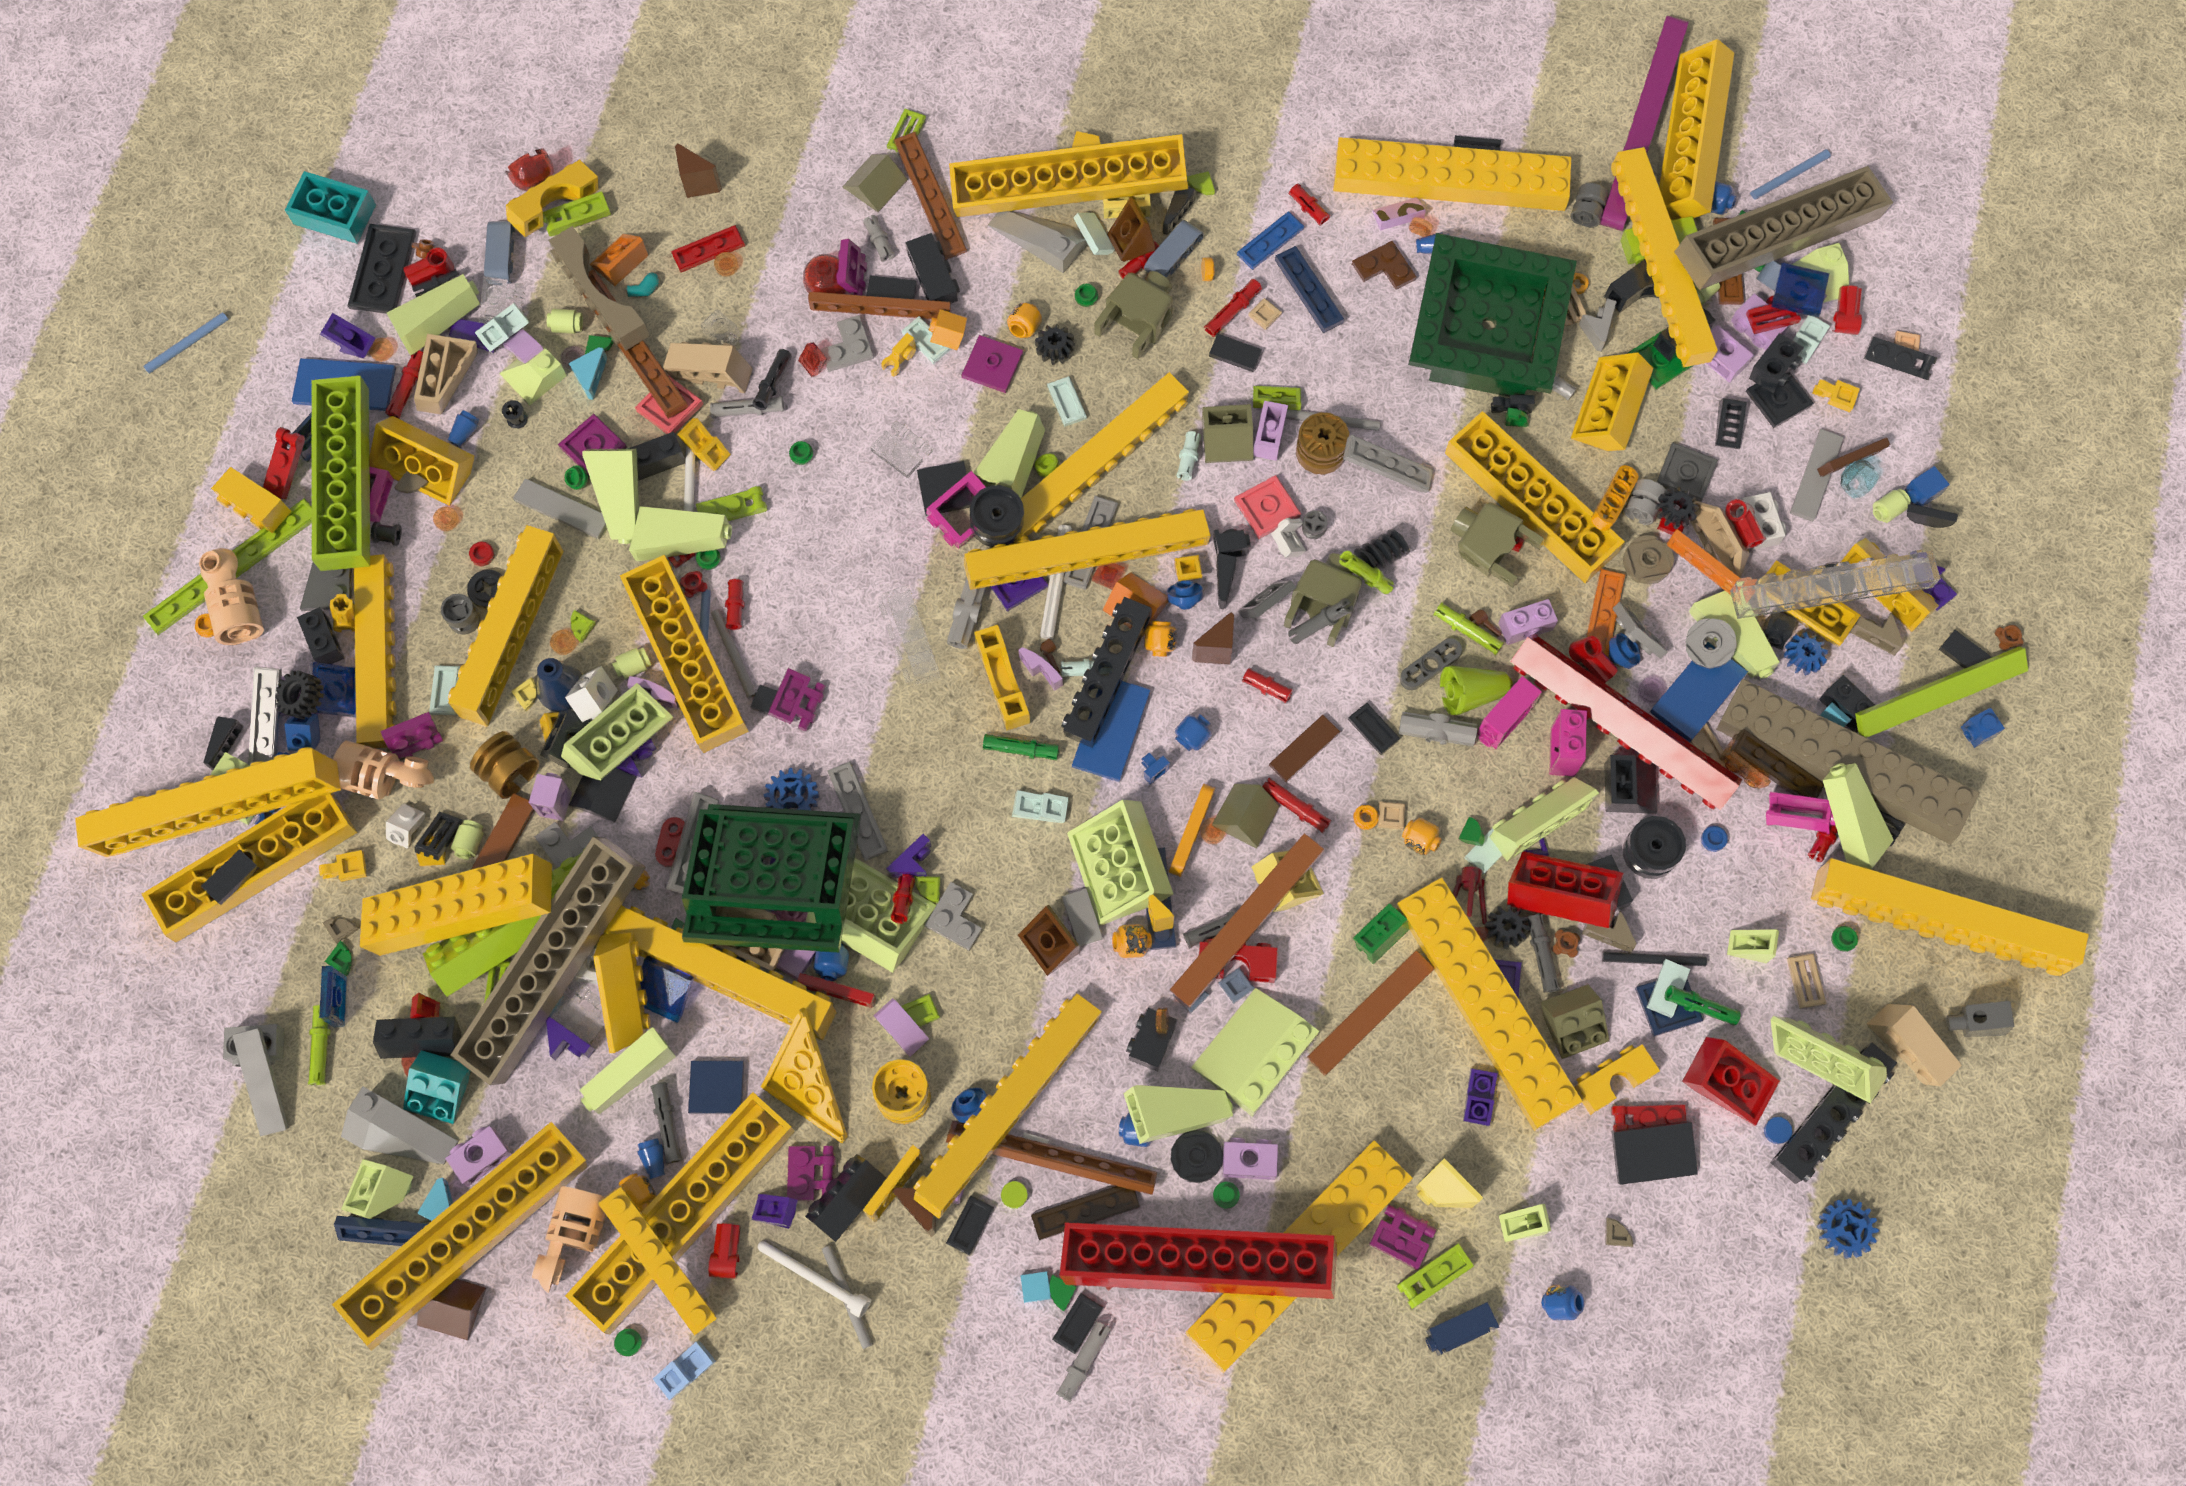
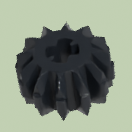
M1057 323L1054 326L1055 328H1051L1047 324L1045 327L1046 331L1039 330L1038 338L1035 339L1036 353L1038 356L1042 355L1043 362L1051 358L1052 365L1055 364V359H1059V362L1063 364L1065 362L1064 357L1070 359L1072 351L1075 349L1074 335L1068 333L1066 326L1059 329Z
M1677 486L1674 491L1668 488L1665 491V495L1661 494L1658 497L1660 503L1655 506V509L1661 511L1658 519H1666L1664 522L1665 526L1672 523L1674 529H1678L1680 524L1683 527H1687L1690 521L1696 519L1697 515L1694 512L1699 510V506L1693 504L1697 500V496H1688L1690 489L1682 493L1680 486ZM1676 505L1680 507L1678 510L1674 508Z
M1507 905L1505 911L1501 906H1498L1496 913L1490 912L1488 915L1490 921L1486 922L1485 928L1491 930L1487 933L1488 938L1496 936L1493 943L1494 946L1503 941L1504 949H1508L1510 943L1514 948H1517L1519 941L1524 942L1527 939L1525 933L1529 932L1530 927L1524 923L1527 922L1528 916L1519 917L1521 913L1520 908L1512 912L1511 905ZM1507 922L1512 925L1508 931L1503 928Z

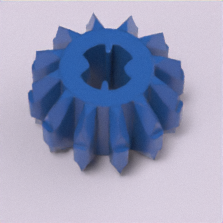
M1807 632L1801 636H1793L1791 641L1785 645L1787 651L1784 653L1783 658L1790 659L1787 667L1795 665V673H1799L1803 669L1805 676L1809 675L1811 671L1817 673L1821 669L1820 666H1824L1827 662L1825 657L1828 654V650L1822 648L1825 641L1817 642V634L1809 638Z

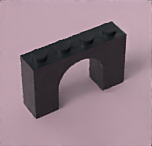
M1645 259L1613 281L1604 295L1606 300L1616 301L1615 309L1619 313L1641 298H1659L1655 295L1652 277L1647 273ZM1703 308L1711 329L1716 319L1709 311ZM1667 327L1659 334L1653 346L1670 362L1677 357V344L1675 339L1670 337L1669 327Z

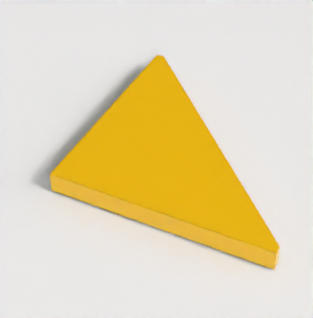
M801 1008L761 1088L840 1143H843L848 1136L807 1010Z

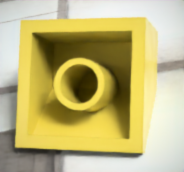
M1288 851L1271 853L1252 866L1255 879L1259 885ZM1310 867L1273 912L1288 910L1324 894L1312 867Z

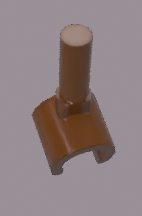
M1478 610L1469 617L1471 622L1475 620L1474 624L1477 626L1483 624L1497 637L1502 634L1501 631L1490 623L1484 610Z
M1047 639L1041 644L1040 651H1043V655L1047 658L1050 665L1060 673L1056 661L1051 654L1057 648L1051 639Z

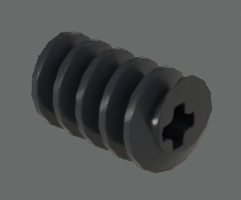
M1389 529L1387 534L1383 533L1379 535L1378 539H1372L1370 544L1365 543L1362 548H1356L1354 555L1374 569L1377 564L1380 568L1384 569L1385 559L1389 564L1394 563L1392 555L1397 559H1401L1400 551L1402 550L1408 555L1410 554V549L1400 533L1394 529Z

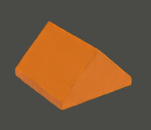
M622 234L589 265L613 286H616L648 257V253L641 237Z
M1130 572L1116 582L1103 611L1112 616L1115 605L1117 603L1121 604L1123 598L1126 597L1152 608V617L1148 625H1151V621L1156 620L1169 601L1167 595ZM1123 623L1130 629L1132 628L1130 623Z

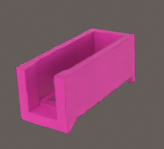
M1770 792L1769 794L1770 806L1769 810H1766V825L1768 826L1779 825L1822 831L1829 834L1831 825H1836L1829 800ZM1781 810L1821 815L1822 819L1783 814Z

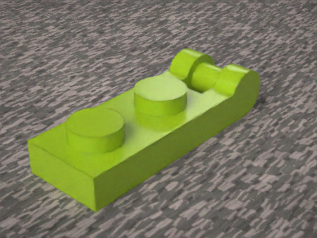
M600 191L544 211L543 221L547 223L548 235L552 237L571 226L575 228L609 216L611 213L603 192ZM562 217L563 220L556 222L557 218Z
M760 486L696 504L697 512L725 515L728 521L767 511L766 502L762 500L764 494ZM752 499L753 504L751 506H747L746 501Z
M1458 1243L1397 1285V1288L1401 1293H1405L1409 1299L1407 1303L1413 1309L1470 1270L1474 1265ZM1416 1282H1419L1424 1289L1419 1295L1412 1286Z

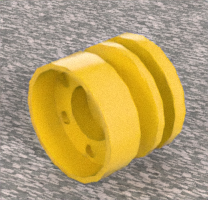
M902 1059L889 1061L879 1068L873 1078L872 1092L874 1100L882 1115L889 1121L904 1125L913 1123L923 1117L928 1110L931 1101L929 1084L924 1072L915 1063ZM907 1091L908 1097L906 1099L904 1097L899 1098L898 1092L905 1093Z

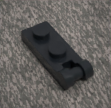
M1872 336L1863 359L1929 381L1931 373H1929L1930 369L1938 358ZM1916 359L1923 360L1920 370L1913 368Z

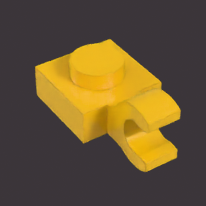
M906 333L892 348V353L883 359L881 363L883 370L889 365L894 366L891 370V376L895 377L900 371L899 364L905 359L910 360L914 356L916 345L913 336Z
M1820 379L1818 384L1814 386L1812 394L1828 397L1827 404L1850 413L1855 405L1860 388L1837 380L1832 385Z
M362 850L336 855L337 862L319 865L320 876H323V879L339 875V880L343 882L367 877L365 857Z

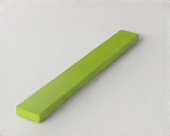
M305 498L290 508L292 512L273 533L263 528L232 550L238 560L236 578L312 523V506ZM201 573L143 615L157 635L163 633L205 602L204 592L208 589V585Z
M2019 646L1855 713L1858 734L1865 738L2027 672L2028 664L2025 648Z

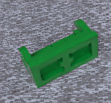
M1389 903L1353 937L1356 948L1360 952L1364 951L1367 959L1374 965L1409 931L1408 919Z

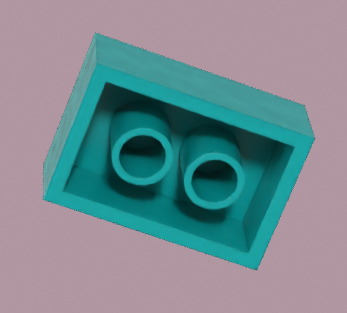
M304 171L285 208V212L293 225L358 244L376 207V203L368 190Z

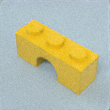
M1643 1044L1637 1048L1630 1045L1619 1053L1621 1058L1614 1062L1609 1058L1598 1065L1600 1070L1595 1074L1591 1075L1588 1071L1576 1079L1578 1084L1574 1088L1590 1115L1617 1098L1610 1087L1612 1076L1619 1075L1625 1077L1632 1087L1635 1088L1660 1072Z

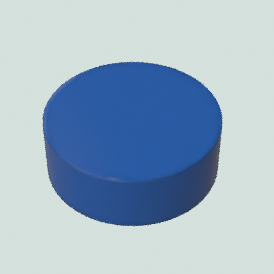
M1710 826L1701 835L1702 845L1712 852L1722 850L1728 841L1727 833L1719 826Z
M1774 1117L1766 1122L1764 1135L1773 1144H1783L1792 1136L1791 1124L1782 1117Z

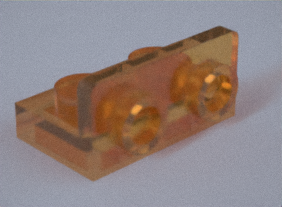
M1738 734L1734 735L1719 759L1725 763L1727 769L1743 777L1744 782L1748 786L1755 789L1769 786L1771 781L1768 777L1756 770L1737 753L1730 751Z

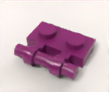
M849 238L841 240L838 252L839 268L837 283L849 293L863 296V291L866 288V282L864 281V272H867L866 255L861 253V248Z
M787 668L768 715L788 724L792 723L795 716L799 717L801 720L798 728L807 731L810 723L814 722L816 717L814 713L818 703H822L824 698L823 692L826 686L817 682L813 690L807 687L811 679L810 677ZM803 696L809 699L805 709L799 707Z
M429 712L380 731L389 750L396 754L399 759L412 757L413 753L425 748L427 750L432 749L435 744L443 742L441 734L438 732Z
M789 1146L787 1197L798 1201H814L815 1190H822V1195L826 1192L828 1183L833 1180V1166L836 1165L834 1146H823V1156L816 1157L815 1146ZM815 1166H823L821 1181H815Z
M1388 1204L1384 1214L1393 1218L1392 1223L1389 1224L1381 1220L1369 1245L1418 1270L1430 1246L1420 1239L1423 1234L1433 1238L1437 1229L1428 1225V1221L1422 1218L1418 1220L1407 1214V1210L1401 1207L1397 1209ZM1403 1223L1415 1229L1413 1235L1398 1229L1400 1224Z

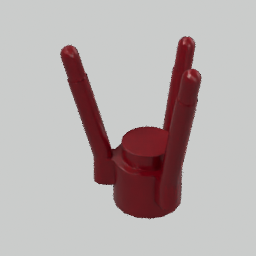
M1463 867L1462 875H1457L1456 885L1452 894L1456 899L1461 886H1463V890L1468 891L1467 916L1471 917L1474 892L1479 891L1482 924L1485 925L1487 913L1484 893L1485 880L1482 879L1483 871L1477 867Z

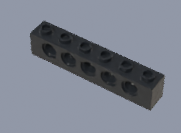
M1126 597L1123 598L1121 604L1117 603L1112 613L1114 620L1111 626L1107 625L1102 635L1104 639L1101 648L1097 647L1092 657V661H1094L1091 670L1087 669L1082 678L1083 688L1081 692L1077 691L1072 700V705L1074 706L1072 712L1065 715L1061 725L1064 728L1065 737L1091 748L1096 741L1152 617L1151 607ZM1123 623H1130L1132 625L1129 631H1122L1119 627ZM1113 645L1122 646V650L1119 653L1109 651ZM1103 667H1110L1112 669L1111 674L1106 676L1101 675L1099 671ZM1093 689H1100L1102 691V695L1098 698H1092L1089 696V693ZM1083 711L1092 713V717L1089 720H1081L1079 715Z
M1873 1042L1861 1050V1055L1867 1058H1876L1884 1064L1887 1079L1883 1084H1886L1894 1076L1895 1072L1892 1069L1897 1062ZM1833 1085L1770 1163L1794 1184L1802 1180L1807 1182L1816 1170L1813 1167L1818 1160L1822 1163L1832 1152L1829 1149L1834 1141L1838 1143L1847 1134L1848 1131L1845 1127L1850 1121L1855 1123L1864 1111L1861 1110V1107L1867 1101L1857 1096L1856 1101H1851L1847 1097L1846 1090ZM1831 1109L1839 1112L1840 1121L1832 1118ZM1815 1128L1823 1131L1824 1141L1819 1140L1815 1136ZM1799 1148H1804L1808 1152V1160H1803L1799 1156Z

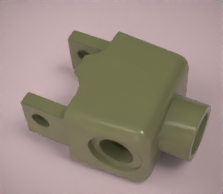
M1150 271L1145 279L1134 273H1128L1106 298V308L1094 323L1095 334L1101 337L1114 320L1139 335L1132 347V356L1139 359L1150 343L1155 344L1172 317L1173 297L1169 294L1172 289L1170 281L1156 271Z
M1486 503L1479 514L1467 506L1464 507L1450 531L1461 537L1458 543V553L1464 560L1487 577L1492 574L1512 588L1516 585L1518 577L1498 564L1505 554L1511 552L1516 544V538L1520 537L1539 550L1544 544V538L1524 526L1523 519L1493 503Z
M1330 554L1325 563L1316 559L1309 562L1296 585V589L1293 590L1291 606L1285 617L1284 627L1291 629L1299 609L1307 612L1311 619L1321 613V609L1324 607H1331L1343 598H1347L1351 602L1345 607L1348 608L1353 605L1354 610L1362 581L1359 577L1352 575V571L1339 563V560H1342L1340 559V554ZM1352 612L1338 619V622L1334 624L1328 637L1327 645L1334 647L1342 628H1347Z

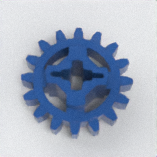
M789 768L788 774H784L780 770V777L771 776L773 784L765 785L766 790L770 792L764 794V799L768 801L765 804L767 808L811 810V807H818L817 801L814 800L820 797L819 792L815 791L818 788L817 783L811 782L812 777L810 774L803 777L802 769H799L797 774H794L792 768ZM806 789H808V798L805 801L803 798V794L806 792ZM778 790L780 792V797L777 799L778 802L776 803L775 795ZM789 792H790L791 794H794V793H795V794H796V797H795V798H793V797H791V796H790V797H787V794H788Z
M1851 1199L1844 1200V1203L1841 1200H1837L1834 1202V1207L1832 1205L1825 1207L1828 1214L1822 1213L1819 1215V1218L1824 1221V1223L1817 1225L1818 1229L1824 1231V1234L1820 1235L1819 1239H1826L1828 1241L1825 1245L1826 1249L1835 1248V1256L1843 1252L1845 1259L1851 1258L1852 1253L1857 1258L1862 1256V1251L1865 1253L1871 1251L1868 1244H1875L1877 1242L1872 1237V1234L1879 1232V1229L1872 1227V1224L1877 1219L1868 1217L1871 1209L1863 1211L1861 1209L1862 1202L1860 1201L1852 1205ZM1851 1213L1855 1214V1215L1858 1216L1860 1219H1858V1218L1852 1216ZM1835 1216L1836 1223L1834 1228L1831 1229L1832 1220ZM1851 1225L1853 1230L1846 1232L1844 1227ZM1864 1229L1863 1239H1861L1860 1235ZM1836 1238L1843 1240L1846 1246L1838 1242Z

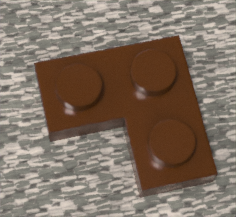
M1393 241L1352 260V266L1363 282L1384 272L1395 290L1415 281L1417 278Z

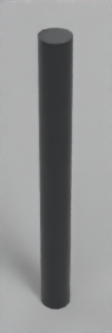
M1602 952V962L1662 965L1664 960L1667 959L1682 966L1706 967L1707 965L1706 956Z

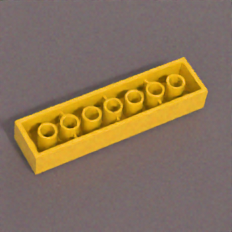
M1718 39L1684 52L1679 57L1659 185L1671 220L1691 216L1696 218L1711 212L1734 52Z
M1483 411L1449 440L1445 454L1506 511L1523 519L1524 526L1543 537V545L1585 584L1620 552L1625 541L1611 528L1607 531L1596 528L1591 521L1593 512Z
M526 525L524 531L518 535L515 552L508 558V568L504 576L502 575L499 578L496 595L488 603V613L485 620H481L478 626V636L475 642L470 644L467 661L461 665L458 672L459 679L448 695V703L460 718L488 727L564 551L554 533Z
M665 554L619 575L701 751L705 753L749 732Z
M334 793L288 805L143 892L142 896L164 935L177 943L355 835L357 831ZM240 849L259 869L220 905L201 885Z
M529 854L362 898L359 947L381 956L551 913L552 863L535 854Z

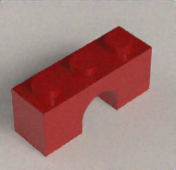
M1206 939L1205 942H1200L1198 956L1213 939ZM1245 943L1231 961L1239 960L1246 964L1249 970V981L1274 983L1276 979L1278 948H1274L1268 943H1257L1256 946H1248ZM1224 969L1215 979H1223Z

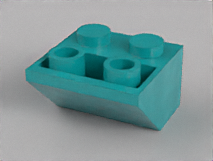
M421 1050L409 1068L403 1110L454 1124L469 1083L471 1070L459 1061Z

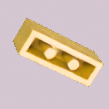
M229 467L211 488L218 495L216 500L226 508L232 506L234 508L233 511L242 519L250 518L249 522L259 530L265 528L273 533L292 512L281 499L232 467Z

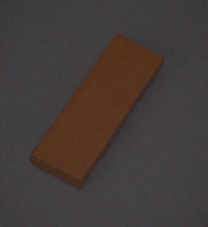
M1886 437L1834 459L1818 468L1817 471L1820 477H1824L1878 454L1890 447L1889 445L1891 444Z
M1322 714L1273 759L1269 766L1287 783L1340 734V731Z

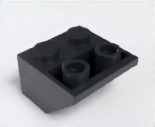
M1610 755L1604 763L1605 811L1656 814V764L1651 763L1649 765L1634 755Z

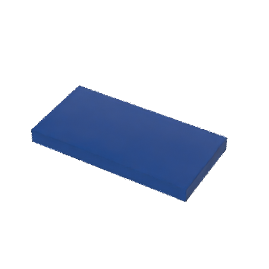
M300 358L292 403L312 406V380L361 376L369 388V410L386 411L390 403L396 367L387 364Z
M1707 642V644L1704 646L1706 649H1716V647L1709 642ZM1732 659L1725 665L1713 669H1707L1691 661L1650 710V713L1684 739L1691 742L1748 671Z
M1122 681L1093 747L1091 748L1079 743L1072 768L1120 782L1150 694V689ZM1098 689L1095 698H1098L1102 695V691L1100 689ZM1091 712L1089 714L1088 720L1092 717Z

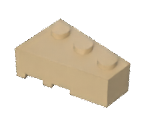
M427 334L414 396L417 411L434 414L443 413L478 354L476 341Z
M689 342L670 343L663 369L673 379L703 385V381L718 383L717 388L721 389L728 385L737 387L740 393H746L753 369L733 345L726 343L712 345L705 342L702 344H691Z
M1886 1004L1866 1024L1916 1073L1918 1080L1925 1085L1942 1086L1962 1066L1913 1005Z

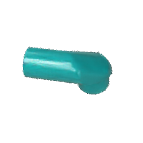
M650 272L639 285H627L628 297L650 296L659 284L658 275Z

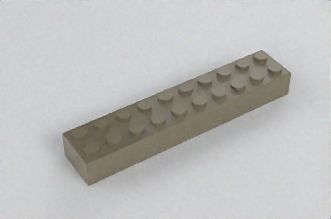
M1869 166L1689 234L1674 252L1698 289L1702 290L1878 220L1893 204V201Z
M1744 679L1741 680L1716 730L1736 739L1740 730L1746 729L1821 782H1823V779L1830 772V768L1839 763H1844L1845 765L1856 763L1880 811L1950 845L1960 835L1980 793Z
M593 836L551 900V913L541 915L451 1053V1056L490 1086L505 1084L646 867L609 839Z

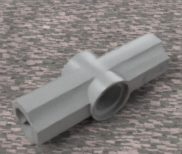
M966 578L961 597L957 599L954 607L953 623L950 628L947 644L959 649H968L974 627L978 625V614L982 612V600L987 587L970 590Z
M1402 712L1399 734L1425 738V741L1429 743L1437 741L1441 745L1448 742L1473 747L1477 734V724L1451 720L1449 716L1438 713L1426 716Z

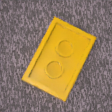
M912 1144L863 1209L864 1213L874 1222H877L896 1197L893 1190L896 1187L902 1188L924 1160L921 1151Z

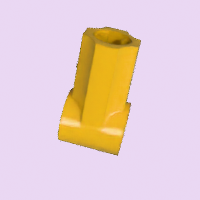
M337 594L334 599L330 600L333 630L342 633V630H352L354 632L355 606L353 601L346 594Z

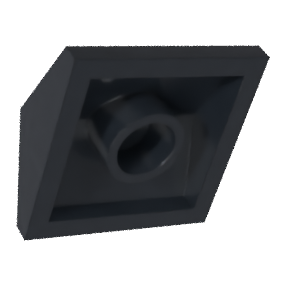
M618 768L612 770L601 781L583 775L569 806L616 823L636 777Z

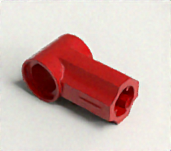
M433 248L427 253L425 258L403 269L410 284L417 285L430 280L433 275L440 276L453 271L454 263L444 249Z
M1852 285L1839 288L1837 311L1833 317L1835 330H1832V332L1851 335L1859 334L1862 324V315L1859 314L1862 288Z
M1740 499L1730 501L1726 506L1725 513L1728 519L1732 521L1745 549L1762 544L1766 537L1754 515L1755 511L1752 505ZM1743 506L1744 513L1741 517L1737 518L1736 511L1739 507Z
M1588 636L1573 641L1570 644L1569 654L1572 660L1578 663L1582 662L1593 675L1606 683L1618 672L1617 667L1602 651V644L1597 637Z
M717 1224L714 1252L711 1253L709 1259V1277L737 1279L736 1264L740 1261L738 1254L740 1225Z

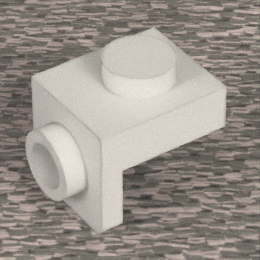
M1286 518L1271 533L1278 545L1279 551L1285 558L1299 557L1306 552L1295 533V530L1303 524L1301 519Z
M403 803L386 821V839L394 844L408 848L411 845V835L424 821L425 813Z

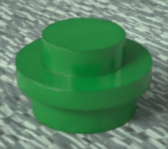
M1082 284L1075 291V301L1080 306L1090 307L1098 300V292L1091 284Z
M803 441L794 443L789 450L790 459L797 465L809 463L814 454L811 445Z
M575 465L567 469L564 478L569 487L574 490H581L585 487L588 476L582 466Z
M717 549L697 552L696 561L702 569L712 570L719 565L721 555Z
M1840 926L1833 931L1831 941L1837 950L1848 952L1857 946L1858 936L1852 928Z
M1221 1182L1215 1187L1213 1199L1219 1207L1230 1209L1239 1201L1240 1193L1237 1186L1233 1183Z
M624 1329L615 1337V1349L622 1356H633L639 1352L642 1346V1338L636 1330Z

